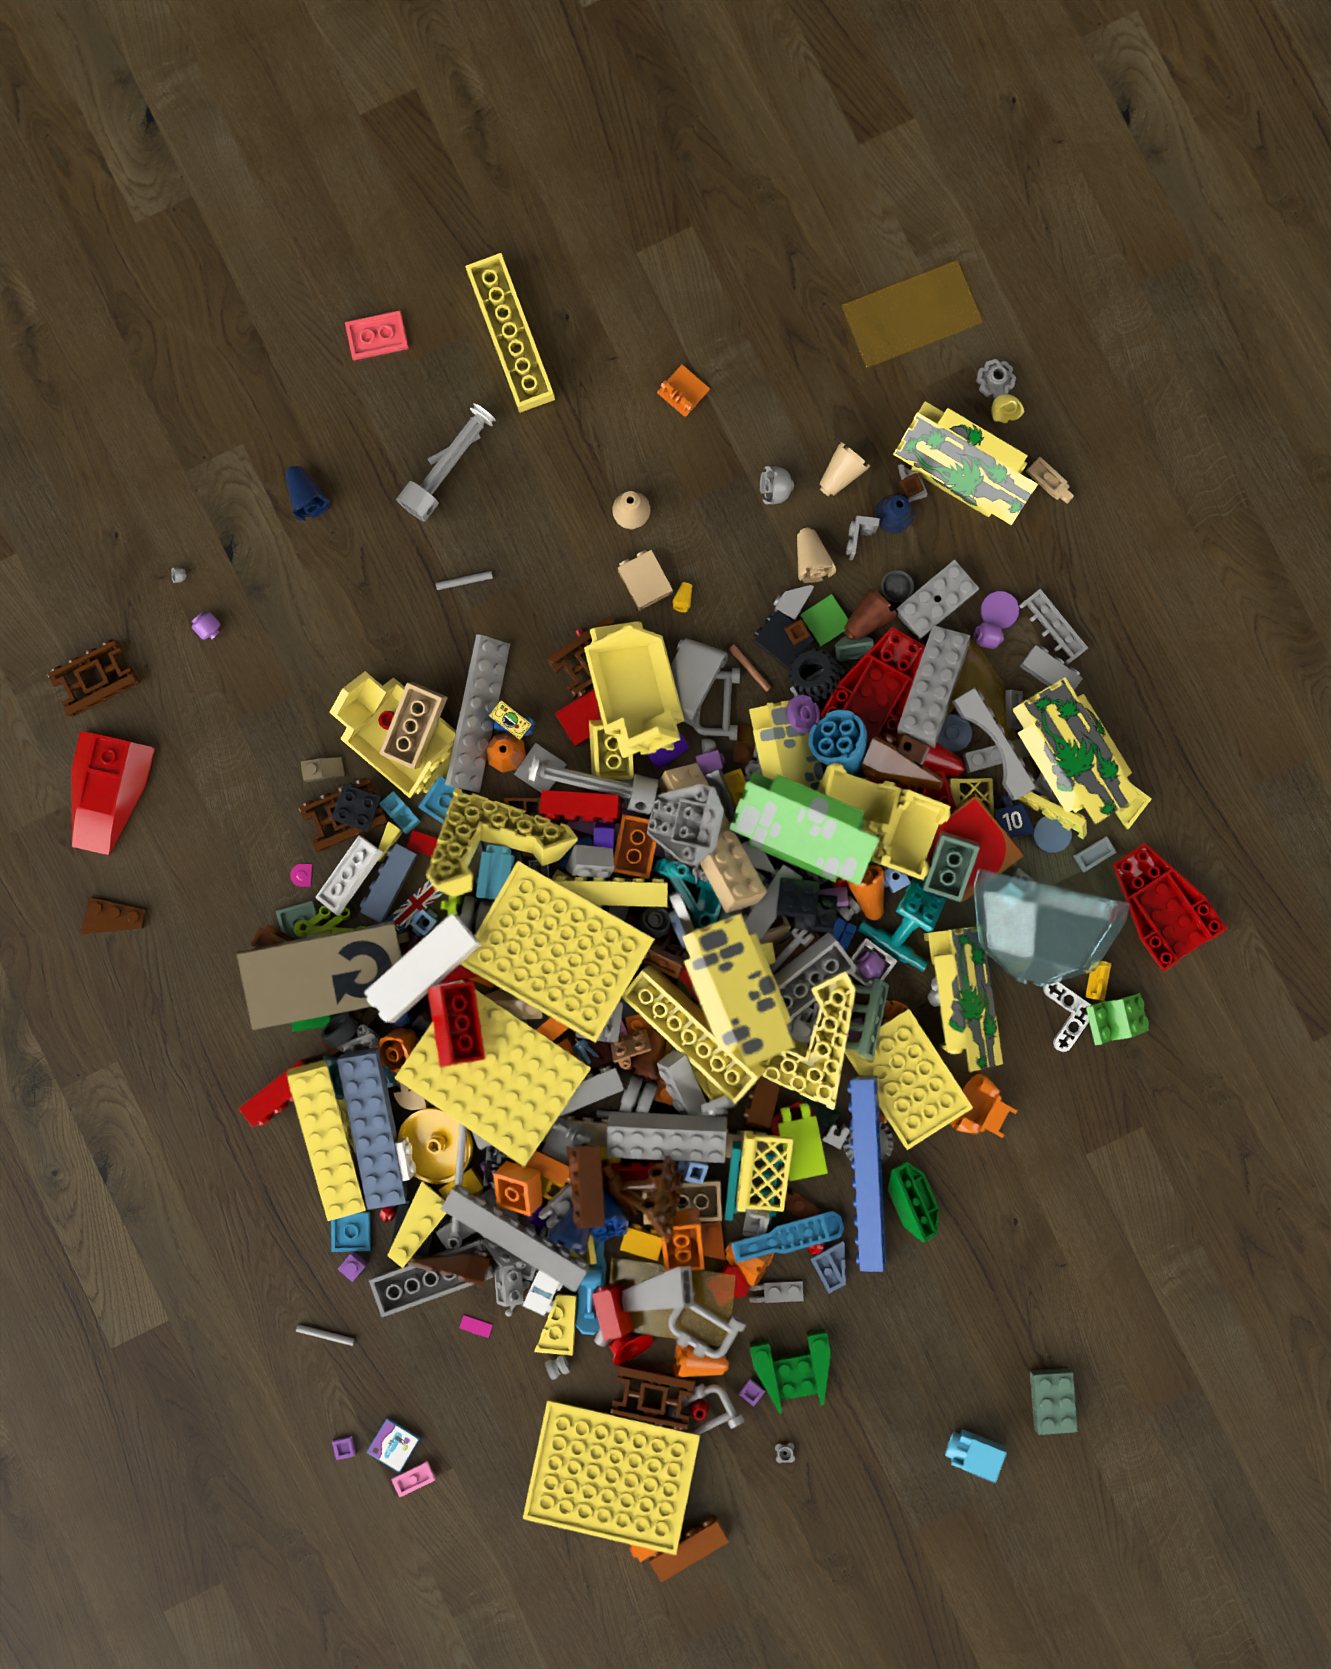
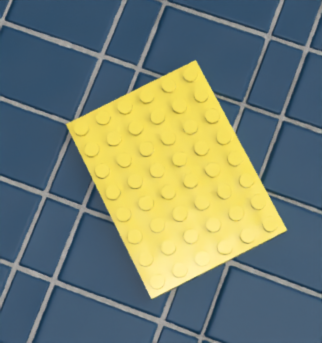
M517 861L475 934V937L482 945L460 965L596 1042L654 939Z
M475 989L486 1060L440 1067L432 1022L395 1076V1079L525 1167L591 1067Z
M548 1400L523 1519L676 1555L700 1434L674 1430L665 1426L660 1427L648 1422H639L630 1418H623L613 1414Z

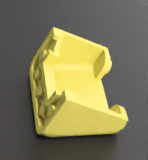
M832 763V765L827 766L817 792L864 811L863 819L866 821L862 829L863 832L871 835L889 834L901 788L895 787L893 782L884 781L881 784H876L849 775L843 769L844 766Z
M901 789L891 832L879 835V841L872 855V862L923 880L930 870L926 857L938 825L948 821L951 806L910 790Z

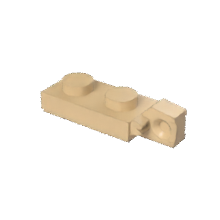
M1040 456L1026 470L1028 475L1057 500L1061 498L1068 504L1074 497L1067 490L1069 488L1067 481Z

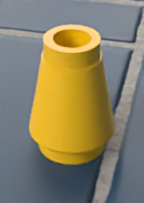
M681 583L672 601L673 609L676 611L687 612L690 608L691 584Z

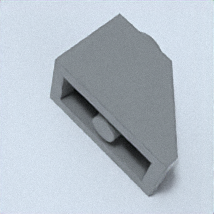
M808 585L785 591L782 596L778 595L773 604L776 606L774 611L777 612L779 610L794 622L814 586Z

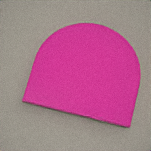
M298 864L294 866L290 873L292 882L300 887H311L312 864Z

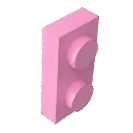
M426 1461L392 1477L391 1480L399 1497H402L435 1481L436 1478L429 1462Z

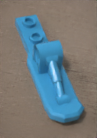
M830 1211L777 1226L769 1233L731 1243L736 1263L773 1252L784 1254L840 1238L844 1225L841 1216Z
M593 1237L597 1264L587 1265L589 1269L578 1286L575 1326L582 1334L594 1335L600 1329L592 1294L598 1292L597 1288L605 1285L607 1268L604 1258V1242H598L595 1237Z

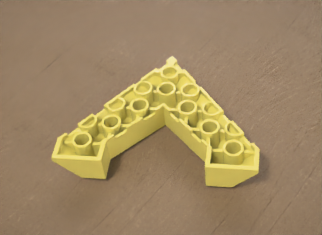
M455 787L427 877L435 889L454 897L472 891V873L468 866L480 840L532 853L541 866L559 861L577 842L578 838L568 825L551 823L550 819L539 815L535 817L527 815L524 810L488 800V798L474 793L468 795L462 793V789Z
M847 972L833 975L817 983L811 989L820 1005V1010L809 1050L806 1051L793 1047L758 1062L766 1069L762 1074L763 1077L790 1090H796L811 1100H817L832 1110L835 1109L855 995V987Z

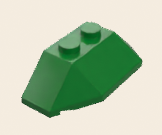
M905 1162L892 1169L888 1192L903 1227L921 1242H926L939 1233V1207L926 1176L909 1162Z

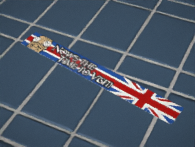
M428 880L384 922L394 920L396 934H399L413 921L411 918L417 910L426 909L444 892L435 889L431 881Z

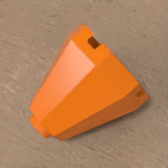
M508 732L494 735L486 749L489 765L502 773L517 770L526 757L523 740H519ZM503 748H504V749L507 748L506 752H504V753L501 752V750H502Z
M730 1242L725 1249V1253H727L725 1258L733 1267L737 1266L749 1285L752 1287L756 1286L764 1276L767 1266L769 1267L775 1252L736 1263L731 1245L732 1242Z

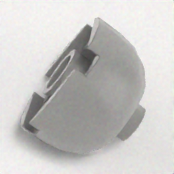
M766 466L764 469L767 470L762 472L760 478V493L765 495V499L762 500L765 504L782 503L787 500L791 491H793L794 481L784 468Z

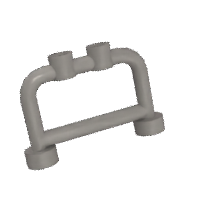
M732 668V672L720 671L715 678L724 679L722 728L702 727L700 725V711H698L697 720L693 728L701 735L729 736V740H737L738 725H730L732 683H740V668Z
M692 1289L693 1297H694L695 1294H696V1292ZM693 1301L694 1307H689L690 1309L728 1332L721 1347L718 1350H713L706 1343L698 1341L690 1333L677 1327L676 1320L683 1308L673 1309L668 1325L670 1331L678 1337L676 1342L683 1347H687L690 1344L695 1348L693 1353L701 1358L705 1355L712 1358L724 1356L737 1332H743L746 1323L736 1316H733L728 1323Z
M702 1383L695 1387L693 1397L684 1395L682 1407L712 1392H716L727 1411L687 1432L701 1434L726 1421L730 1428H734L744 1422L742 1415H737L726 1391L719 1385L712 1384L705 1387ZM670 1405L667 1416L675 1418L677 1407Z

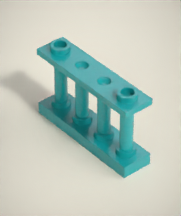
M733 1141L725 1206V1220L733 1221V1213L742 1212L737 1211L735 1202L738 1190L737 1178H739L740 1174L739 1160L741 1161L743 1150L741 1149V1141ZM776 1145L775 1148L780 1152L779 1145ZM766 1153L764 1156L771 1161L777 1154ZM779 1159L777 1162L773 1164L777 1171L778 1164L782 1165V1159ZM773 1170L772 1172L763 1171L762 1174L768 1179L775 1172ZM777 1178L771 1182L775 1189ZM771 1188L760 1190L764 1197L773 1191ZM775 1195L769 1199V1202L772 1205H774ZM769 1210V1225L772 1223V1217L776 1218V1211Z

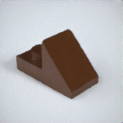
M739 726L733 757L734 763L748 765L753 760L756 745L753 727Z

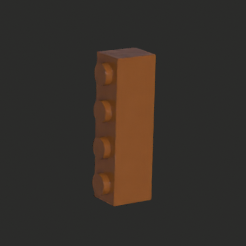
M717 1516L713 1519L711 1517L705 1519L701 1523L702 1525L696 1529L695 1527L688 1529L684 1533L685 1535L679 1539L676 1555L659 1551L649 1557V1562L661 1583L729 1543L728 1535Z

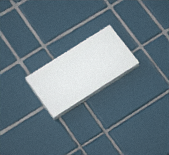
M359 835L315 898L339 916L383 852Z

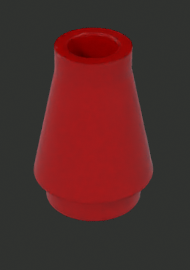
M698 1399L691 1403L690 1413L697 1420H703L707 1416L709 1406L706 1401Z

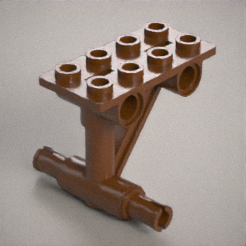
M667 1155L663 1164L652 1166L648 1171V1178L624 1180L619 1170L613 1168L609 1159H602L603 1179L619 1206L624 1207L630 1217L637 1215V1210L643 1212L648 1217L655 1231L662 1236L665 1242H670L671 1235L674 1232V1219L677 1217V1205L680 1202V1190L684 1184L683 1176L679 1173L671 1157ZM650 1192L652 1196L644 1199L637 1193Z

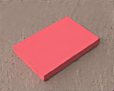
M401 311L345 322L353 361L409 349Z

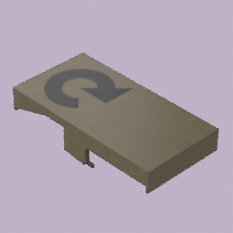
M394 920L337 934H332V930L303 935L298 940L242 951L238 950L237 958L252 1030L372 1007L366 1000L368 996L364 992L402 959L399 943L409 941L408 932L396 934Z

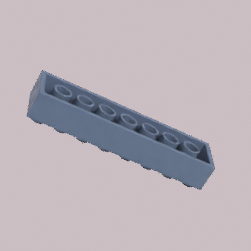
M375 1048L341 1054L337 1059L367 1209L405 1204L409 1198L407 1182L401 1179L395 1143L398 1141L380 1049Z

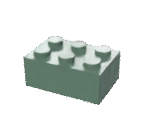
M941 831L929 865V873L923 882V890L961 902L980 848L979 843Z
M1069 1368L1030 1370L1034 1430L1037 1434L1077 1432L1073 1372Z

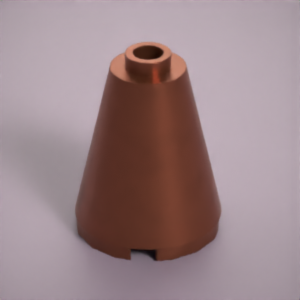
M871 588L845 624L844 628L846 631H844V634L851 641L853 639L857 641L894 620L897 614L895 610L891 612L889 610L891 606L889 602L877 591L873 592Z
M654 1028V1030L650 1029L648 1031L651 1050L630 1057L631 1066L624 1070L644 1080L652 1078V1082L658 1084L661 1076L657 1063L665 1056L667 1040Z

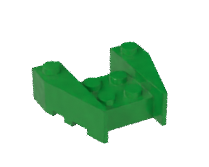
M826 1329L806 1332L810 1352L773 1359L769 1340L749 1343L753 1366L779 1414L782 1413L781 1400L818 1394L820 1405H824L831 1354Z

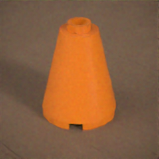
M868 865L860 885L847 880L846 882L865 917L870 920H878L884 914V871L881 866Z
M677 1343L674 1358H677V1364H673V1374L675 1377L723 1375L724 1371L728 1370L729 1360L726 1359V1355L720 1358H712L705 1355L701 1358L693 1353L695 1348L690 1344L687 1347H683Z

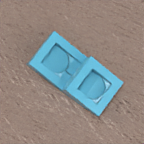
M394 791L379 803L405 834H408L421 822Z

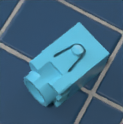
M487 845V851L482 852L479 877H476L475 880L477 884L476 897L496 900L514 868L515 856L511 855L512 848Z
M962 1429L960 1434L953 1431L945 1456L951 1458L952 1465L996 1483L1006 1455V1446Z

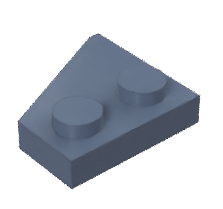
M843 1240L810 1257L828 1293L846 1285L845 1244Z

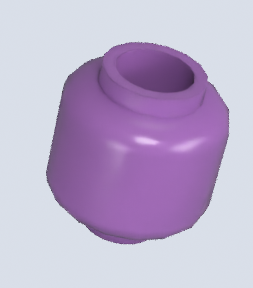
M202 611L192 620V629L203 640L207 638L212 640L220 633L218 628L221 623L211 612L204 613Z
M983 622L974 631V640L980 647L995 649L1004 639V633H1002L999 625Z
M865 950L857 957V969L865 978L871 979L874 977L877 979L884 973L885 962L876 951Z

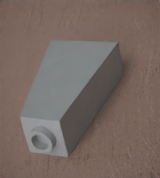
M691 1266L674 1268L622 1291L621 1302L623 1311L694 1307Z

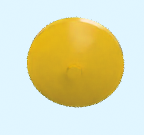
M437 1107L420 1109L409 1116L399 1130L398 1140L408 1137L409 1143L412 1145L413 1151L411 1155L413 1162L416 1164V1173L414 1175L416 1178L431 1184H444L455 1179L459 1122ZM468 1128L466 1132L464 1171L468 1167L473 1154V1142Z

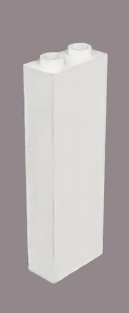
M451 914L364 992L368 996L366 1000L371 1006L377 1007L380 1011L378 1013L385 1022L395 1023L428 993V988L435 987L482 944L458 915Z

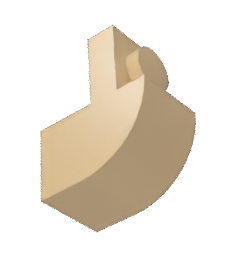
M397 1080V1085L401 1091L395 1092L394 1096L403 1108L417 1110L432 1106V1103Z

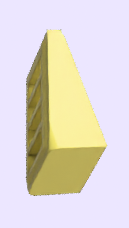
M389 821L378 848L383 852L378 859L379 862L385 859L390 847L394 846L403 833L400 828Z

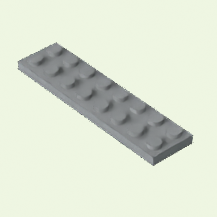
M476 634L445 785L480 793L487 759L486 749L491 740L495 721L489 715L498 705L510 648L509 643Z

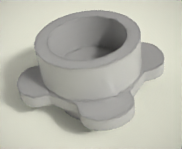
M792 1443L787 1445L776 1444V1461L778 1463L793 1462L795 1460L793 1455L794 1445Z

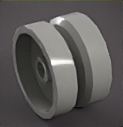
M465 897L460 919L472 933L474 927L475 934L477 933L494 901L483 898L478 908L476 897Z
M632 1075L628 1086L626 1085L619 1112L631 1113L634 1107L636 1108L635 1113H648L658 1084L648 1081L643 1091H641L642 1078Z

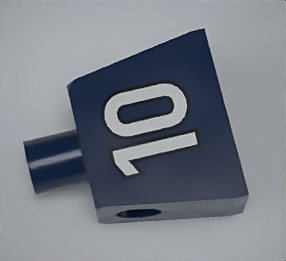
M1009 795L999 797L1002 808L994 810V819L1006 830L1010 837L1014 838L1034 833L1023 804L1013 806Z

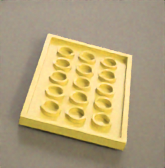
M909 1008L880 1026L873 1060H868L858 1055V1050L845 1049L844 1053L859 1075H877L879 1107L907 1150L973 1108Z

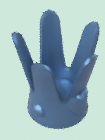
M575 1038L577 1044L572 1048L576 1055L579 1056L580 1061L583 1059L585 1063H591L586 1050L593 1056L599 1057L589 1047L585 1039L579 1042Z

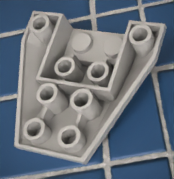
M698 784L656 795L646 834L680 862L697 866L715 850L724 809L715 788Z

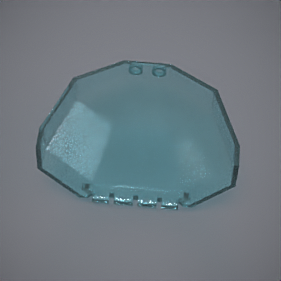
M978 869L974 884L979 945L1009 975L1016 977L1015 981L1027 983V980L1034 981L1033 985L1045 987V984H1053L1095 971L1125 925L1131 904L1096 896L1093 898L1092 895L1079 892L1075 894L1074 891L1061 888L1057 890L1056 887L1042 885L1040 888L1038 883L982 869Z

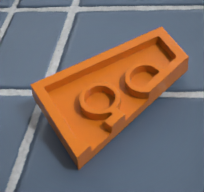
M721 1221L702 1222L701 1233L704 1256L725 1260Z

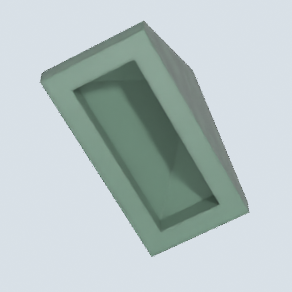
M845 635L835 644L836 659L841 662L863 658L874 646L873 639L864 636L857 641L855 639L851 641Z

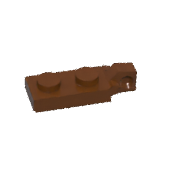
M792 1190L790 1193L786 1191L784 1206L800 1220L824 1213L797 1191Z

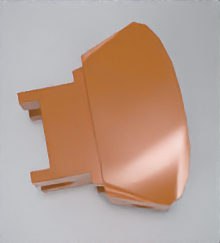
M976 1074L962 1089V1092L973 1108L950 1122V1125L957 1131L978 1134L979 1131L984 1132L987 1129L1003 1138L1004 1134L999 1132V1129L1009 1111L1016 1114L1017 1110L1001 1102L1000 1090L986 1075Z

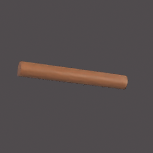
M735 644L729 648L731 653L766 692L771 689L772 686Z

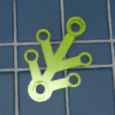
M322 906L319 909V913L309 921H298L294 926V933L298 938H301V936L332 930V934L364 928L365 926H359L356 929L336 928L335 926L343 920L345 921L350 918V910L346 907L342 911L348 913L346 916L340 914L323 926H315L323 919H328L331 916V910L326 906ZM323 911H328V914H322ZM301 927H307L304 931L300 930Z

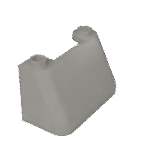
M685 638V640L681 639L676 648L678 652L670 667L685 720L683 722L693 727L697 720L698 711L701 710L703 701L716 676L720 673V667L724 668L727 662V653Z

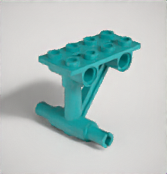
M664 858L653 860L652 871L658 875L668 877L676 892L680 894L688 910L687 913L693 927H696L695 931L716 923L721 915L720 908L722 904L709 880L704 882L699 879L696 884L693 869L682 865L679 861ZM683 880L696 884L697 887L701 888L697 901L694 900Z
M913 877L905 889L906 894L895 910L904 917L901 925L893 935L883 929L877 930L864 920L857 931L869 937L872 943L890 956L895 957L904 964L910 963L923 972L929 961L915 954L914 949L904 942L918 926L927 932L934 929L947 897L923 890L924 879L921 880Z

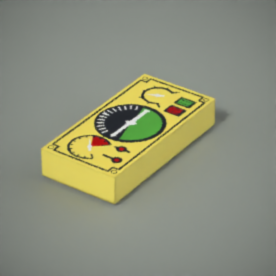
M502 701L499 702L489 715L519 740L531 727L527 720Z

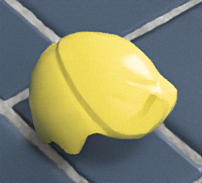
M1002 394L994 399L991 413L994 421L1007 423L1008 420L1019 419L1024 413V408L1015 396Z

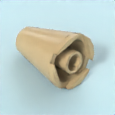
M842 442L838 445L819 483L822 486L820 490L828 497L830 494L835 496L870 467L867 463L864 466L863 464L866 461L853 450L847 447L843 448L845 444Z
M624 492L614 501L612 508L613 516L616 522L623 528L635 529L644 525L649 519L650 504L646 497L639 492Z
M811 528L801 529L797 535L799 580H803V583H815L822 581L823 576L828 575V578L836 572V566L818 534Z

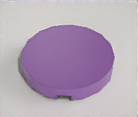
M996 591L984 599L980 614L985 623L999 625L1001 630L1010 627L1016 621L1019 615V606L1017 600L1011 594L1004 591Z
M804 694L793 697L787 706V716L791 726L797 732L803 734L810 732L813 725H817L820 722V712L817 704L813 703L811 697Z

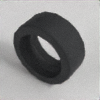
M342 1012L324 1027L321 1038L330 1048H338L355 1034L359 1026L358 1021L349 1012Z

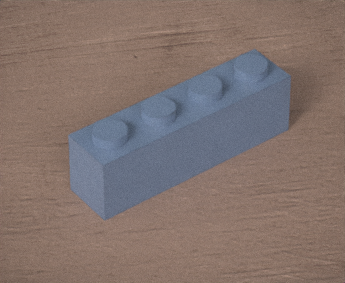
M399 844L390 847L387 853L389 858L386 863L381 864L378 870L380 875L377 881L373 880L369 887L371 892L368 898L364 897L360 904L362 908L361 913L380 923L385 921L418 857V854Z

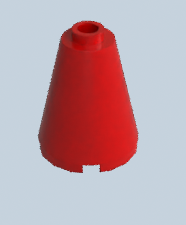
M938 742L935 748L930 747L922 765L933 772L943 770L945 776L952 777L961 775L965 768L963 759Z

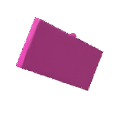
M463 1315L459 1328L489 1338L493 1325Z

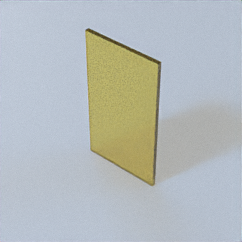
M958 260L841 306L866 368L983 323Z
M613 1257L610 1283H615L616 1286L623 1284V1288L626 1290L665 1273V1265ZM691 1270L692 1289L696 1292L693 1301L729 1323L732 1318L736 1275ZM689 1307L683 1308L676 1320V1325L679 1329L690 1333L692 1337L706 1344L721 1346L728 1334L726 1330ZM673 1309L630 1311L634 1327L632 1332L678 1339L670 1331L668 1325Z

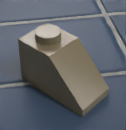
M342 757L301 761L303 781L313 782L345 776Z

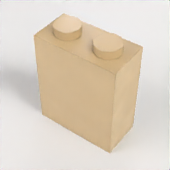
M647 550L641 551L636 555L637 558L631 561L626 559L618 567V572L639 611L673 594V589L652 550L648 552Z

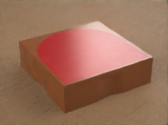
M973 792L950 811V817L947 822L938 825L926 859L929 863L931 862L941 831L979 843L980 848L961 900L963 903L1022 858L1024 854L1006 830L993 818L992 813L977 794Z

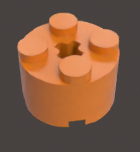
M396 1028L384 1036L376 1047L380 1049L383 1066L386 1065L390 1068L389 1071L398 1073L419 1043V1039L413 1029Z

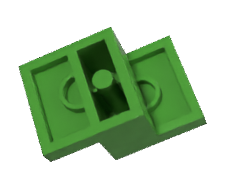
M1140 993L1123 998L1105 1000L1086 1007L1095 1045L1104 1044L1112 1040L1131 1038L1149 1031V1021L1145 1016L1144 1001Z

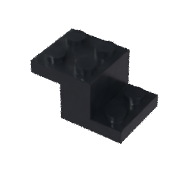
M780 878L776 915L796 917L795 929L834 933L838 896L819 894V882Z

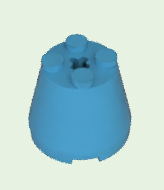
M836 710L827 713L826 717L817 725L814 724L810 731L808 740L810 750L820 762L827 766L836 763L843 765V769L849 775L861 773L862 763L869 749L864 723L851 711Z

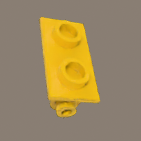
M1092 959L1086 998L1105 1001L1111 963Z

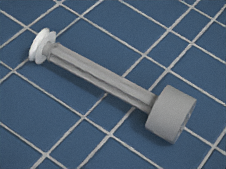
M475 403L473 404L474 408H470L475 416L470 418L419 486L409 481L396 498L403 508L421 521L425 522L439 504L432 494L481 429H484V423L493 426L492 422H496L495 418L487 410Z
M535 755L533 756L532 763L528 766V781L532 780L533 783L536 775H538L541 779L545 778L628 798L627 810L647 815H650L652 811L658 779L635 774L632 784H627L547 765L546 763L539 764L540 756L535 757Z

